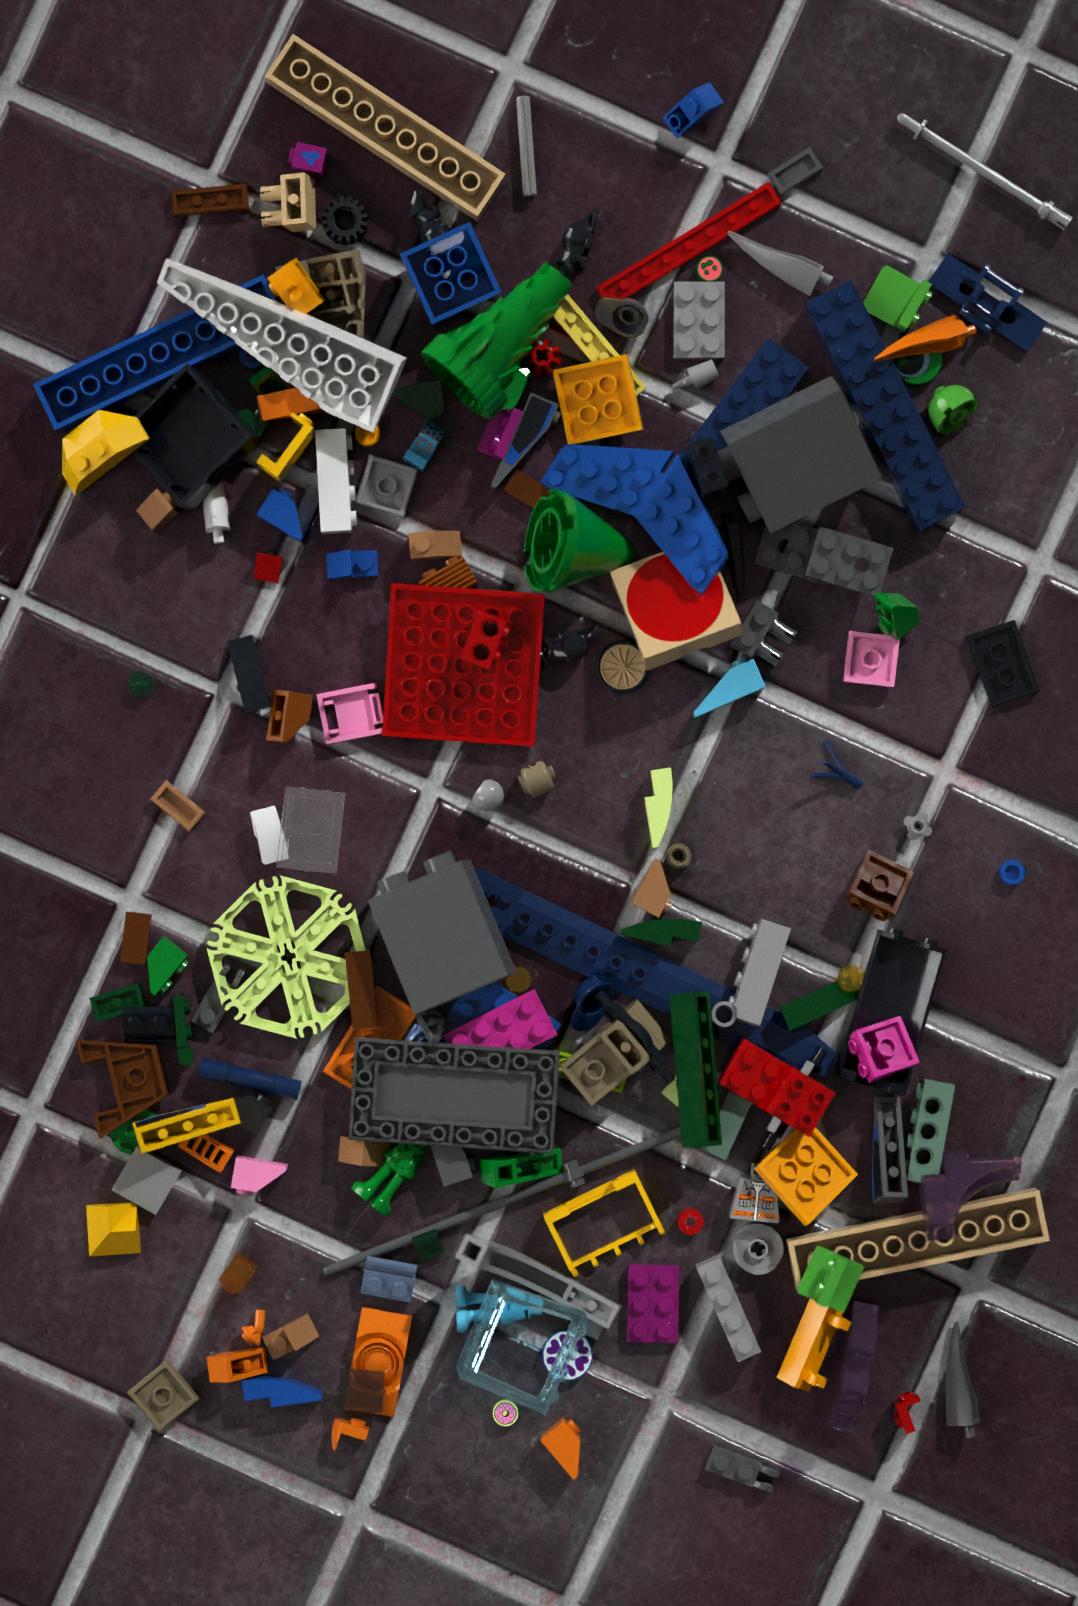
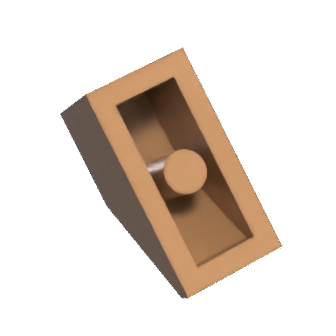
M460 531L408 533L412 561L452 558L455 555L462 557Z
M655 858L631 903L659 918L661 913L666 915L672 901L668 900L671 894L661 862Z

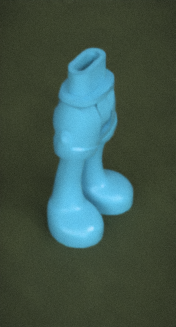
M462 1284L455 1285L456 1307L472 1304L496 1305V1308L456 1309L457 1333L466 1332L468 1325L475 1321L500 1320L501 1324L508 1325L525 1318L531 1319V1315H542L541 1295H530L528 1291L524 1293L511 1288H501L498 1293H473L468 1291Z

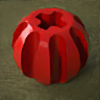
M544 339L542 345H538L536 340L532 344L534 349L525 357L531 359L525 362L527 369L530 371L536 368L534 372L536 376L542 377V372L547 371L548 376H550L554 371L552 369L553 366L560 367L562 359L555 356L559 355L561 351L557 345L550 348L552 343L550 340ZM547 354L548 360H541L539 362L538 355L544 356Z

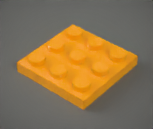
M628 354L553 371L568 444H577L643 430Z
M816 1127L810 1137L793 1129L754 1168L804 1226L810 1224L858 1175Z

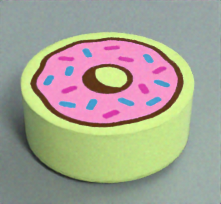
M500 1400L493 1408V1418L501 1426H510L518 1418V1408L511 1400Z

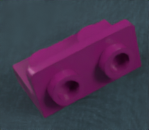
M516 408L501 410L494 418L491 417L477 447V451L499 461L502 460L523 411Z

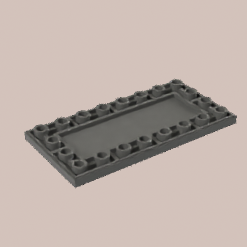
M355 1037L348 1140L553 1154L560 1051L440 1042L436 1046L431 1047L429 1042Z

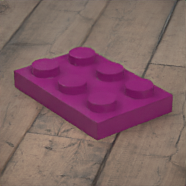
M628 1264L627 1342L678 1343L679 1265Z

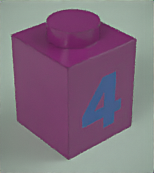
M297 142L296 148H291L288 163L292 164L293 172H305L307 175L323 178L328 157L327 148Z

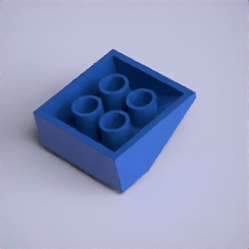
M470 222L399 254L431 325L502 293Z

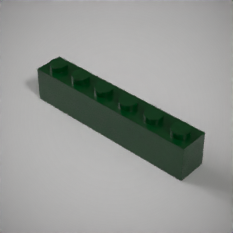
M709 991L669 994L682 1148L722 1145Z

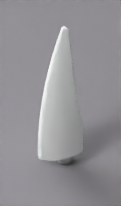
M222 480L203 500L206 533H213L214 544L224 543L223 531L231 530L228 504Z

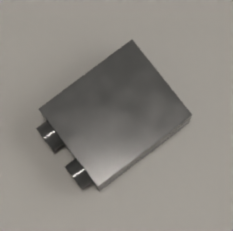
M832 376L720 431L727 444V447L717 451L728 480L741 474L749 490L736 496L749 524L762 518L770 533L882 478L843 392Z
M451 851L423 862L428 875L409 882L405 871L378 881L377 885L381 895L368 900L414 1015L429 1011L517 974L471 860L456 862Z

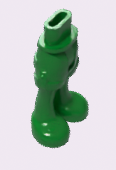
M399 1143L395 1148H390L385 1153L384 1159L386 1161L370 1180L364 1183L354 1182L350 1188L368 1202L377 1188L394 1171L395 1175L370 1203L372 1207L387 1218L392 1211L390 1207L391 1198L407 1178L411 1180L418 1172V1166L422 1157L426 1155L424 1151L429 1145Z

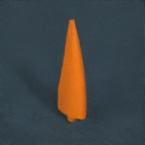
M951 315L902 337L877 355L874 361L879 362L919 354L943 353L964 346L967 337L976 334V328L974 325L966 327L958 316Z

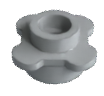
M920 812L914 817H905L904 825L907 826V836L910 840H916L923 835H931L932 828L928 825V815L925 812ZM916 824H920L919 829L915 827Z

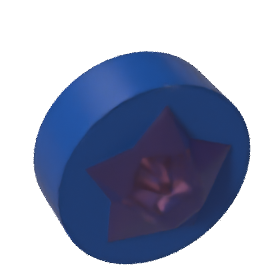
M241 348L239 359L245 368L254 370L263 365V363Z

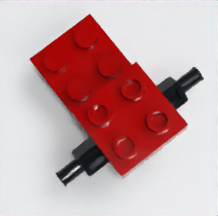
M742 1038L717 1082L773 1116L766 1129L769 1133L760 1145L770 1151L777 1137L781 1139L788 1126L808 1137L812 1134L835 1095V1092L815 1081L822 1070L820 1064L828 1053L826 1050L818 1047L812 1060L807 1059L803 1068L799 1071Z

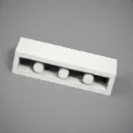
M346 428L315 430L321 533H353L352 526H357L356 511H351V501L356 500L355 485L350 486V476L354 475V462L349 460L348 450H353L352 435H347Z

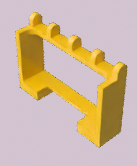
M635 1169L543 1213L553 1238L574 1278L579 1276L575 1268L576 1266L591 1260L594 1268L599 1266L596 1256L611 1249H614L617 1257H619L622 1253L618 1246L635 1237L641 1246L645 1244L641 1235L654 1228H657L661 1236L666 1234ZM635 1183L654 1222L572 1261L553 1222L599 1198Z

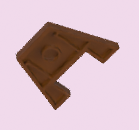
M76 1040L82 1065L104 1059L107 1060L118 1108L93 1114L99 1139L107 1136L169 1096L156 1045Z

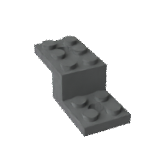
M793 522L770 533L765 524L753 565L824 586L832 584L875 597L878 592H881L893 548L824 527L814 529ZM788 540L791 542L792 551L789 554H783L779 551L778 544L780 541ZM857 559H864L868 563V570L865 573H859L855 570L854 563Z

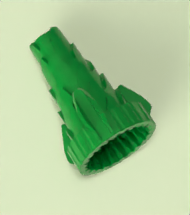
M545 262L530 278L518 284L505 299L500 297L485 313H479L471 322L447 331L443 335L438 334L421 352L424 362L453 395L481 417L490 419L491 417L494 418L501 410H512L516 406L531 374L527 368L520 369L519 363L534 349L531 345L548 328L549 324L547 322L560 308L559 306L567 297L572 284L559 271Z

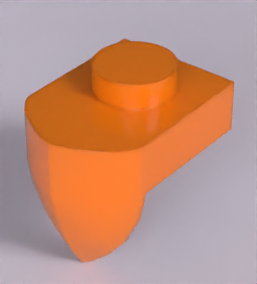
M335 1418L331 1434L333 1450L336 1451L341 1433L366 1441L370 1427L366 1426V1422L361 1419L351 1418V1420Z

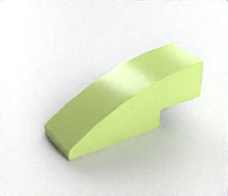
M671 767L650 771L654 796L645 797L644 801L652 848L659 846L670 816L673 788Z

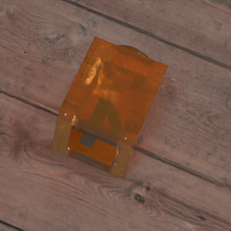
M237 1252L218 1279L222 1282L221 1287L231 1294H234V1292L240 1294L259 1266Z

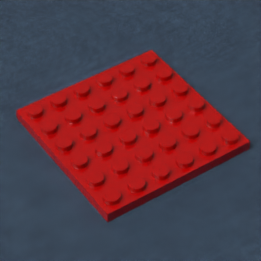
M392 583L382 736L534 747L545 594ZM479 609L507 619L506 626L510 627L506 641L500 640L497 650L501 651L496 666L491 664L489 670L460 659ZM487 622L484 624V631L488 635H494L498 632V626L494 622ZM478 646L475 648V655L480 659H485L489 656V650L485 646Z

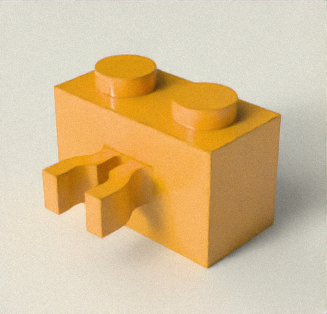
M297 258L291 260L267 278L270 282L268 284L270 290L275 296L281 297L285 303L284 305L304 314H308L326 301Z

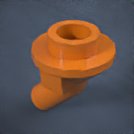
M264 1310L255 1311L254 1326L242 1327L244 1333L241 1336L250 1346L254 1343L258 1347L260 1346L261 1333L264 1330L266 1311Z

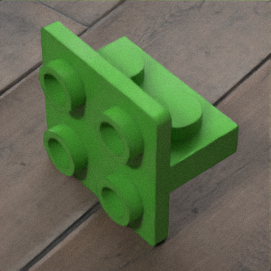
M818 1245L813 1252L797 1292L815 1300L818 1305L825 1308L830 1307L843 1313L864 1267L862 1264Z

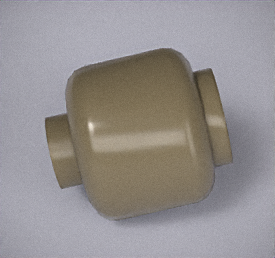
M537 761L523 767L520 772L521 775L518 776L524 794H529L532 798L551 792L554 789L553 781L557 780L552 765L547 767L543 761Z

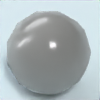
M484 780L472 797L474 804L484 811L497 809L501 806L504 799L503 788L494 780Z

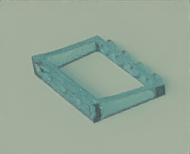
M492 1279L457 1362L456 1369L459 1378L547 1415L550 1405H555L558 1401L559 1390L557 1389L560 1382L565 1383L568 1377V1368L566 1367L569 1360L574 1361L577 1356L578 1348L576 1343L579 1338L583 1339L587 1331L585 1312ZM507 1302L571 1320L539 1396H533L478 1370L504 1305Z

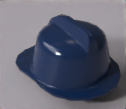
M591 974L574 991L576 1008L571 1018V1025L574 1030L579 1032L587 1031L603 1017L601 1011L604 1007L594 996L603 989L612 1001L616 995V988L613 984L604 983Z

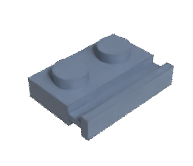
M367 1256L360 1293L410 1303L417 1265Z

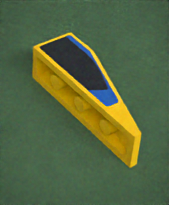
M231 1098L134 1122L133 1127L141 1153H146L241 1122L234 1099Z

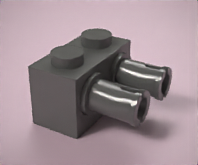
M757 600L741 624L743 635L733 638L729 646L748 658L758 655L776 667L779 662L776 658L781 659L784 653L764 642L765 635L770 633L789 645L797 631L778 621L779 618L777 616L779 613Z

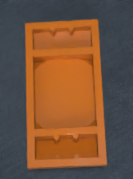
M362 1307L344 1408L391 1417L395 1416L412 1315Z

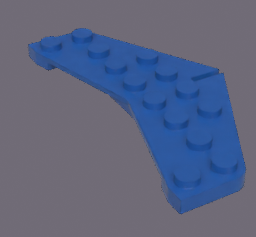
M565 445L540 482L549 489L565 491L571 496L635 516L694 589L705 594L727 561L728 552L679 454L676 455L664 474L663 472L675 455V451Z

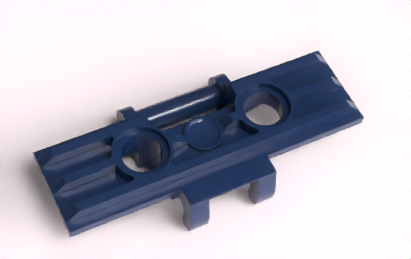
M947 253L928 281L932 284L931 286L960 305L962 309L958 314L988 334L991 328H993L1027 352L1048 322L1017 301L1024 289L1021 287L1018 289L990 270L991 266L988 264L985 265L980 274H977ZM983 277L1012 297L1010 302L1008 303L1004 300L1000 302L984 290L985 287L980 283ZM967 281L973 285L972 294L963 295L960 292L959 286L962 282ZM1009 310L1014 313L1015 321L1012 324H1005L1001 320L1003 311Z

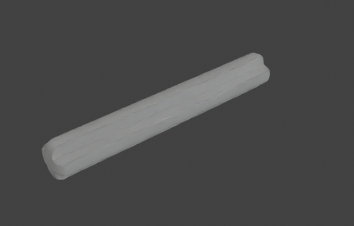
M519 96L516 98L523 196L533 197L536 196L537 191L529 96Z

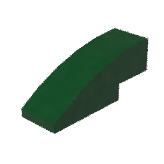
M670 918L650 920L621 929L620 935L667 946L671 945L672 936L698 942L702 922Z
M847 975L780 1005L779 1009L788 1029L791 1031L857 1000L858 997Z

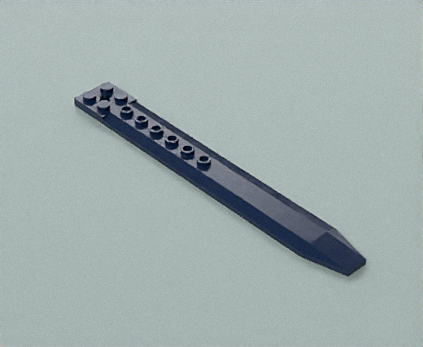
M480 868L476 872L485 896L488 898L491 894L496 896L495 901L498 904L496 907L491 906L490 908L502 936L587 977L593 974L604 983L613 984L617 991L633 999L637 998L640 1002L671 1016L669 994L709 991L711 1008L719 1002H728L730 996H735L736 991ZM725 1006L717 1008L715 1013L717 1020L721 1023H727L731 1019L730 1010ZM766 1006L761 1024L758 1027L737 1020L725 1028L717 1027L712 1023L713 1037L735 1048L738 1047L742 1038L799 1071H801L807 1059L812 1060L818 1047H821L828 1052L820 1064L822 1070L818 1076L830 1077L840 1056L804 1025L790 1031L782 1013Z

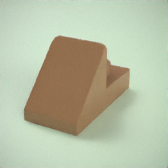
M307 1313L262 1336V1339L272 1359L275 1360L293 1350L297 1351L318 1338L319 1334Z

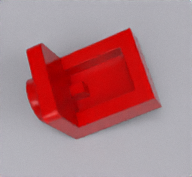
M909 1391L898 1395V1400L893 1401L897 1412L893 1414V1418L897 1428H903L905 1434L916 1431L907 1406L921 1402L917 1393L912 1394Z

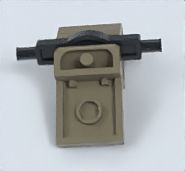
M603 989L599 991L594 997L604 1007L601 1012L608 1022L597 1030V1035L559 1065L591 1106L594 1105L630 1074L633 1075L644 1065L652 1074L658 1073L666 1085L674 1081L675 1077L665 1067L668 1061L659 1052L670 1038L637 998L627 1007L623 1008L617 1000L612 1002Z

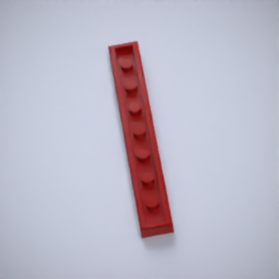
M768 182L597 286L596 290L601 298L620 300L630 298L730 237L727 234L729 230L737 233L778 208L782 203Z

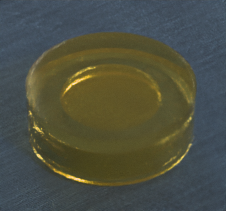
M854 965L846 966L838 973V983L844 991L852 992L861 988L863 974L858 967Z
M515 967L517 974L507 977L506 984L513 992H524L531 984L530 973L525 968Z

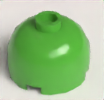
M941 386L932 394V399L928 406V417L939 433L947 435L965 425V422L962 420L968 414L972 418L977 412L980 402L964 386Z

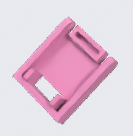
M377 683L316 694L327 745L382 734V728L375 729V725L383 723L379 693H368V690L377 688ZM325 706H335L339 729L329 730Z

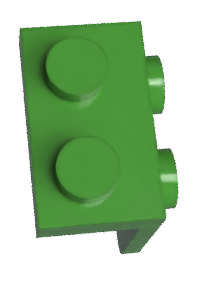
M884 266L863 303L870 315L904 333L908 326L912 329L920 317L916 312L920 305L926 306L932 295V292L928 291L932 284L924 279L921 283H918L890 266Z

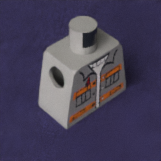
M751 1163L750 1177L739 1176L729 1217L730 1219L779 1223L777 1194L754 1170L759 1163Z

